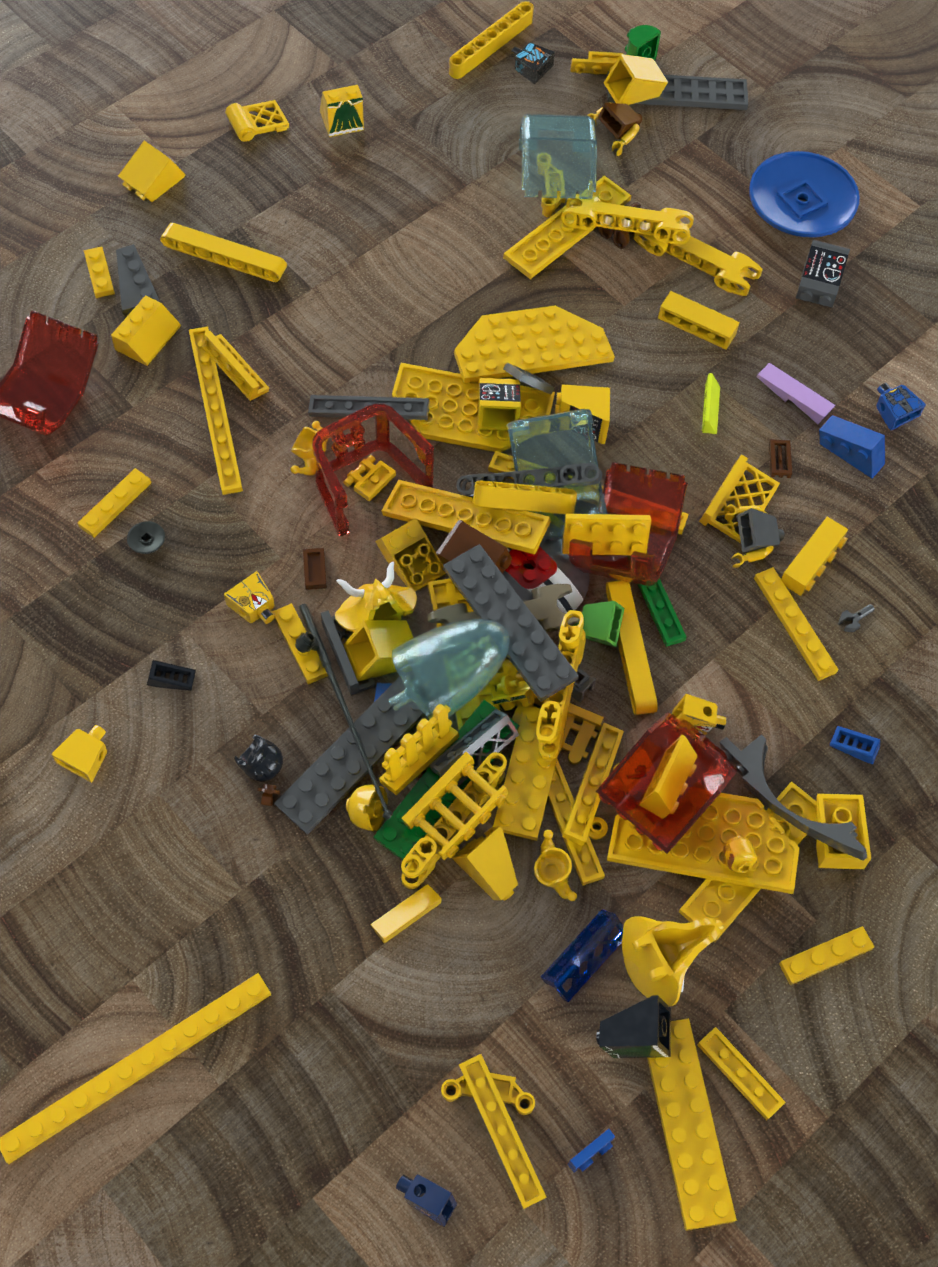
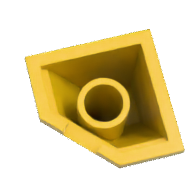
M498 826L485 831V838L481 836L467 843L452 859L493 900L505 901L514 894L513 889L518 886L503 829Z

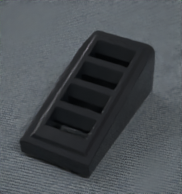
M153 660L147 685L191 691L196 670ZM157 672H161L160 677L156 676ZM166 673H170L169 679L165 678ZM175 674H179L178 681L173 680ZM183 675H188L186 683L182 682Z

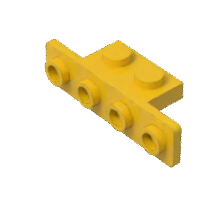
M589 51L588 59H572L570 72L596 75L608 74L620 54L623 53Z

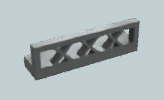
M329 610L320 613L322 626L350 695L374 688L375 682L373 678L368 679V683L358 685L348 655L341 642L343 638L348 639L354 632L343 629L342 632L336 630L334 625L336 623L335 616L331 617Z
M495 709L433 761L429 767L433 773L442 777L465 752H468L470 755H476L475 764L473 765L476 771L488 755L500 752L519 733L508 715ZM507 726L511 733L505 738H499L501 729ZM487 741H493L491 750L482 752L484 744ZM462 776L457 781V786H460L469 777Z

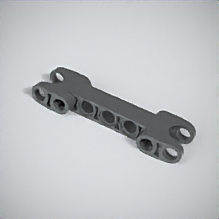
M582 463L563 467L464 475L458 479L456 486L460 493L473 497L476 481L504 483L506 478L513 477L514 484H525V478L528 475H533L535 482L532 485L557 488L582 487L600 483L603 474L594 463ZM596 470V476L589 479L587 477L589 471ZM548 473H554L556 476L555 481L551 484L545 481ZM471 482V488L466 491L467 483Z

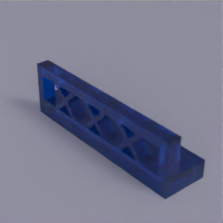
M601 910L540 976L545 984L557 990L564 1001L569 1002L622 943L624 925L617 915ZM616 926L620 933L614 940H610L611 931ZM599 944H603L602 953L599 956H595V948ZM584 961H588L587 970L583 974H579L580 965ZM568 978H572V986L566 992L562 985Z

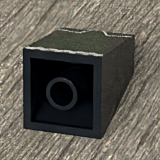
M653 995L600 1021V1030H597L596 1033L597 1044L613 1058L671 1057V1008L658 995Z

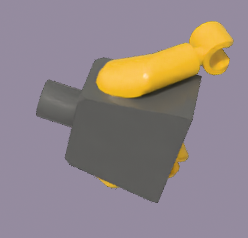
M732 504L726 506L724 511L732 512V514L727 513L724 518L726 520H732L737 515L742 553H746V555L736 553L732 556L731 559L738 558L740 560V563L733 565L734 568L740 567L745 561L749 563L764 559L784 539L785 533L782 529H778L776 517L769 515L761 507L740 506V508H736Z

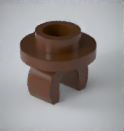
M263 784V788H258L257 791L263 792L262 805L272 806L274 794L280 795V791L276 790L277 786Z

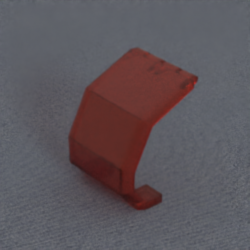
M31 311L30 316L26 318L14 363L0 382V419L43 436H48L60 428L85 393L99 345L97 335L83 330V335H81V329L67 323L64 324V322L49 316L47 322L46 315Z
M612 462L611 468L606 472L599 514L650 515L651 526L647 553L634 551L631 555H592V542L572 539L569 547L571 563L584 573L645 586L654 585L663 574L677 539L688 485L685 482V475L670 473V479H668L667 472L650 469L647 475V468L630 465V471H627V464Z

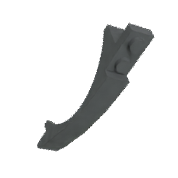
M762 734L742 751L727 737L720 741L722 749L720 753L727 762L732 761L736 765L735 768L742 776L744 786L774 813L805 834L845 854L863 861L867 858L866 848L855 839L858 836L854 831L857 827L852 822L828 824L811 821L794 814L776 799L765 780L764 765L768 746L766 745V738Z

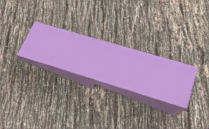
M768 363L756 376L784 402L789 399L817 424L835 406L771 363Z

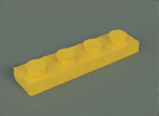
M136 468L133 469L78 522V526L95 538L151 484V479Z
M291 603L272 611L275 614L274 619L307 684L327 677V672L322 666L317 651L310 650L302 653L295 647L296 639L302 633H306V630L293 604Z
M862 926L782 960L779 965L789 984L792 985L871 951L874 945Z
M716 1027L697 1044L766 1121L786 1103Z

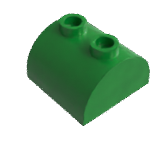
M640 25L630 29L627 33V38L629 39L625 47L626 55L653 58L655 60L661 31L650 25Z

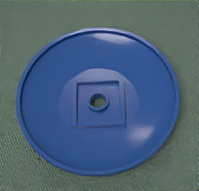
M785 152L766 159L754 171L749 186L750 200L759 216L774 228L794 236L822 237L836 233L852 221L859 206V190L849 172L837 162L811 152Z

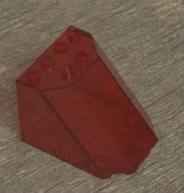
M667 712L643 734L596 792L604 803L611 804L617 810V814L621 818L629 820L635 825L634 828L638 833L643 836L646 835L653 841V845L658 850L668 854L720 795L737 770L726 760L727 755L696 729L695 726L684 719L680 721L675 715ZM681 735H684L697 754V759L694 763L697 767L692 776L687 777L686 783L688 786L683 795H679L677 798L679 805L673 814L669 813L662 819L639 804L666 749Z

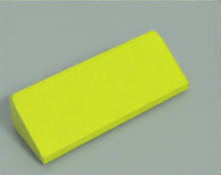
M712 373L708 374L705 384L702 431L703 433L717 434L720 385Z

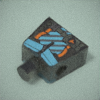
M528 43L523 49L515 46L511 51V56L515 58V70L530 82L536 84L554 66L555 52L536 44Z

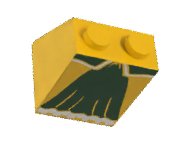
M358 85L322 92L320 113L329 137L364 130L363 97Z

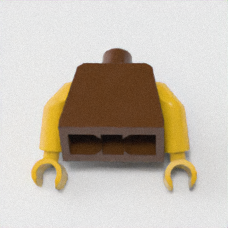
M605 103L602 108L596 111V114L590 113L586 116V124L589 123V128H594L597 125V119H599L617 139H620L621 141H615L612 144V151L618 149L616 156L622 154L623 146L627 145L638 133L639 125L642 122V115L636 113L627 104Z

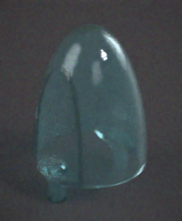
M463 620L432 629L392 650V659L397 672L403 680L405 690L389 698L390 705L395 704L392 708L398 711L413 701L429 719L433 717V710L437 705H447L451 710L448 713L449 718L476 697L501 668L509 651L510 637L508 631L503 625L492 620Z

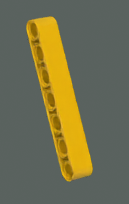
M526 1L518 4L454 53L449 59V75L454 79L464 77L531 25L533 21V4Z
M169 223L160 237L161 243L170 249L271 282H278L287 268L286 261L281 257L176 223Z
M628 580L606 582L608 601H615L625 608L617 643L634 715L656 713L658 710L657 698L630 583Z

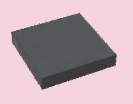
M506 363L503 369L517 380L550 395L554 390L553 386L540 377L510 363Z

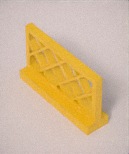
M742 454L733 465L699 521L705 526L709 523L741 543L740 535L736 533L734 528L738 526V522L733 523L732 520H727L728 524H722L715 520L717 516L726 515L727 513L732 514L731 511H721L722 508L725 510L727 506L726 501L734 500L736 508H740L739 499L747 498L749 505L755 506L752 497L760 496L763 504L758 506L765 510L780 484L747 463L748 458ZM745 470L753 474V480H746ZM761 483H768L772 486V489L763 491ZM756 484L759 492L750 493L748 485ZM743 486L746 494L737 495L735 487Z

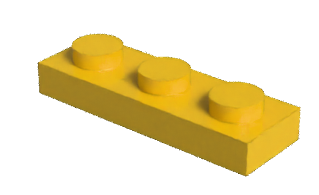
M103 247L83 250L95 297L100 298L114 295L115 292Z

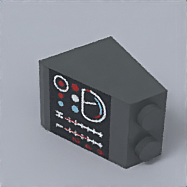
M813 240L804 265L796 298L832 308L850 249Z

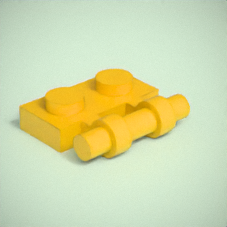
M372 455L367 459H363L355 470H351L343 481L347 487L357 483L354 486V491L369 502L396 476V471L381 460L374 465L373 463L376 459ZM365 471L368 472L364 477L361 476Z

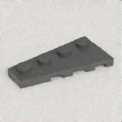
M135 245L116 249L123 316L130 314L145 295L159 302V298Z

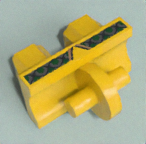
M510 675L502 677L500 684H497L496 696L492 698L491 702L494 706L501 704L504 710L507 711L515 707L516 701H520L523 707L531 706L534 696L531 692L532 689L526 681L519 682L518 680H513Z

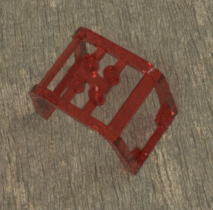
M385 404L369 405L322 428L313 438L312 449L317 465L316 487L338 536H344L349 533V521L344 515V508L348 506L347 494L336 477L335 471L375 451H384L417 484L433 488L434 446L391 406ZM375 416L376 440L366 443L363 438L365 428L361 422ZM389 420L414 445L419 459L425 465V474L390 442ZM349 428L351 433L345 435L343 431ZM331 437L334 442L331 445V449L337 458L329 462L323 451L322 444ZM353 446L354 450L348 452L347 447ZM324 480H326V482H327V484H328V487H329V489H330V491H331V494H330V492H329V490H328V488H327V486H326Z

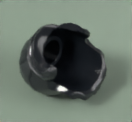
M255 734L252 736L253 742L239 758L235 756L234 759L237 765L251 779L259 782L269 781L282 768V752L274 743Z

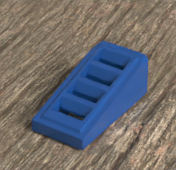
M837 726L830 746L864 762L874 764L880 749V739ZM841 736H846L844 742L840 743ZM850 739L854 740L852 746L848 745ZM859 742L862 743L861 749L857 748ZM868 746L871 747L870 752L866 751Z

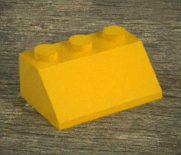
M145 295L111 334L116 351L148 366L181 327V324L162 303Z
M681 735L666 749L639 804L662 819L669 813L673 814L679 805L677 798L679 795H683L688 786L686 783L687 777H691L697 767L694 764L697 754L686 736Z

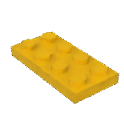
M565 514L562 554L646 556L651 517L650 515Z

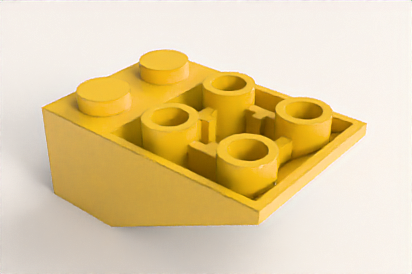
M417 518L375 541L389 564L394 562V571L400 579L415 592L428 585V582L434 581L446 574L441 561L436 555V551Z

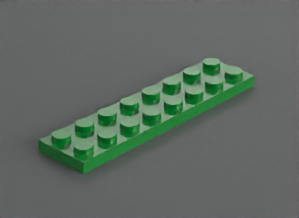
M483 700L458 731L459 738L445 751L497 708ZM510 719L516 730H518L520 725ZM507 726L501 729L499 738H505L511 733ZM487 741L482 752L491 750L493 741ZM471 755L475 762L476 755ZM430 767L394 810L391 818L386 820L373 837L374 840L402 861L413 846L427 834L419 826H414L412 829L408 828L404 824L402 817L441 778L433 773ZM468 778L458 787L463 790L471 779ZM446 793L441 798V803L449 808L456 797L452 793ZM431 809L425 815V820L434 826L442 815L436 810Z

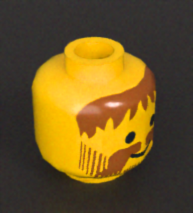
M740 836L733 837L723 847L726 864L732 871L746 873L751 870L757 861L753 845L748 839Z

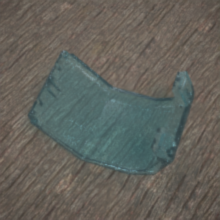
M535 113L523 115L520 125L519 150H522L521 189L525 190V197H538V190H542V198H557V191H560V198L575 199L576 191H579V199H592L593 192H596L597 139L594 119L587 115Z
M580 409L508 423L515 471L563 467L582 463H594L598 466L591 411L589 409ZM589 471L587 477L589 479L594 478L597 471ZM548 473L545 477V481L548 484L553 483L556 479L554 473ZM528 475L525 478V484H534L535 477ZM601 482L591 486L562 487L577 491L574 514H607ZM529 511L550 517L551 522L541 542H546L548 539L550 541L563 539L565 514Z

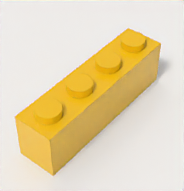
M672 291L669 292L660 306L658 319L727 350L734 339L740 323L731 317H727Z
M827 516L785 570L781 578L785 586L799 596L805 590L809 592L816 582L814 578L816 576L820 577L825 571L826 566L824 565L826 562L831 563L837 554L835 550L837 548L841 549L848 538L845 535L848 529Z

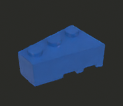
M833 415L819 429L820 445L871 479L885 465V435Z

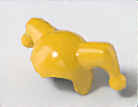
M319 421L312 423L313 429L304 427L293 444L291 452L305 462V466L301 468L293 465L290 469L293 474L300 473L311 476L317 472L318 460L325 454L329 440V432L320 426Z
M547 829L543 834L544 841L541 844V855H539L534 865L535 876L544 886L554 888L563 899L575 901L577 894L571 890L568 884V878L572 869L571 858L564 850L555 847L552 841L553 832Z

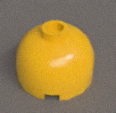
M361 786L348 798L346 810L352 823L364 830H379L385 820L383 817L385 811H383V805L375 786ZM379 786L384 801L388 804L387 792L384 787Z

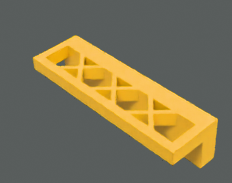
M211 331L204 333L201 347L250 401L269 392V387L222 334L215 336Z

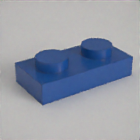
M606 1130L569 1161L568 1166L573 1172H576L579 1168L583 1172L594 1163L591 1159L597 1153H600L602 1156L613 1147L611 1142L615 1136L611 1130Z

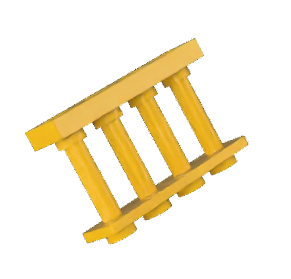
M465 752L402 817L404 824L408 828L412 829L414 826H419L443 848L439 852L443 860H446L448 857L452 858L458 852V846L464 840L468 841L475 834L476 831L474 829L480 823L484 824L492 815L490 812L496 806H502L508 798L506 796L508 791L504 785L497 791L474 770L473 765L475 762L468 752ZM462 776H468L491 797L482 808L457 786V781ZM446 793H452L475 814L466 824L441 803V798ZM431 809L436 810L459 831L450 841L425 820V815Z

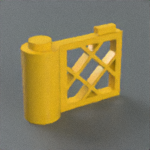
M276 100L247 106L233 103L225 111L237 136L243 142L252 140L257 134L272 131L281 132L289 128V123ZM273 107L275 111L271 112L265 109ZM255 111L258 113V115L256 116L250 114L249 112ZM262 114H263V115H266V116L270 117V119L267 120V119L261 118V116H262ZM274 119H277V120L281 121L282 123H275V122H272V121H273ZM257 122L264 124L265 126L257 127L256 124Z

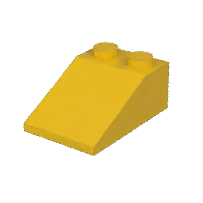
M817 794L816 822L828 824L852 822L857 827L854 830L858 835L855 839L866 848L867 858L863 861L816 839L818 867L865 869L871 860L863 795Z

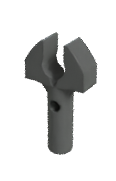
M869 604L854 614L845 610L839 618L838 625L844 621H852L851 624L845 627L844 631L855 632L861 626L858 623L859 620L872 613L875 608L872 604Z

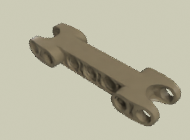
M552 584L538 587L531 591L532 600L523 601L546 633L560 630L566 613L559 610L557 600L572 593V587L570 584ZM465 603L446 606L427 614L429 623H442L449 627L450 636L447 639L434 644L436 653L463 651L475 643L474 637L489 633L475 612L468 613ZM572 617L568 620V624L572 626L578 623L580 619Z

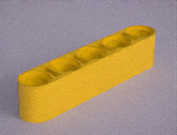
M476 481L473 504L491 508L574 514L577 491L568 488Z

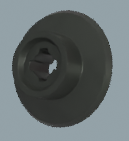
M144 521L134 525L127 535L129 547L141 554L157 551L165 541L163 528L151 521Z

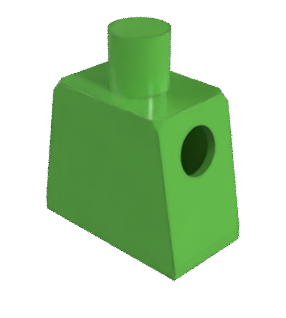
M615 601L586 604L582 611L584 617L583 630L586 639L617 647L625 608Z

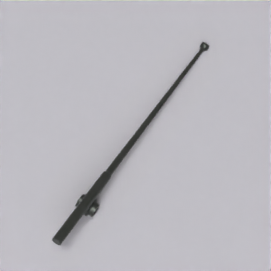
M301 604L299 609L309 632L302 633L296 639L295 647L302 653L310 650L317 651L385 810L383 817L389 820L393 813L386 806L307 604Z

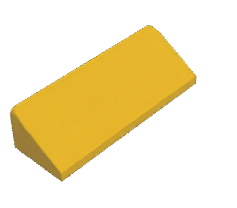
M427 884L374 921L371 927L385 944L441 904L442 898Z

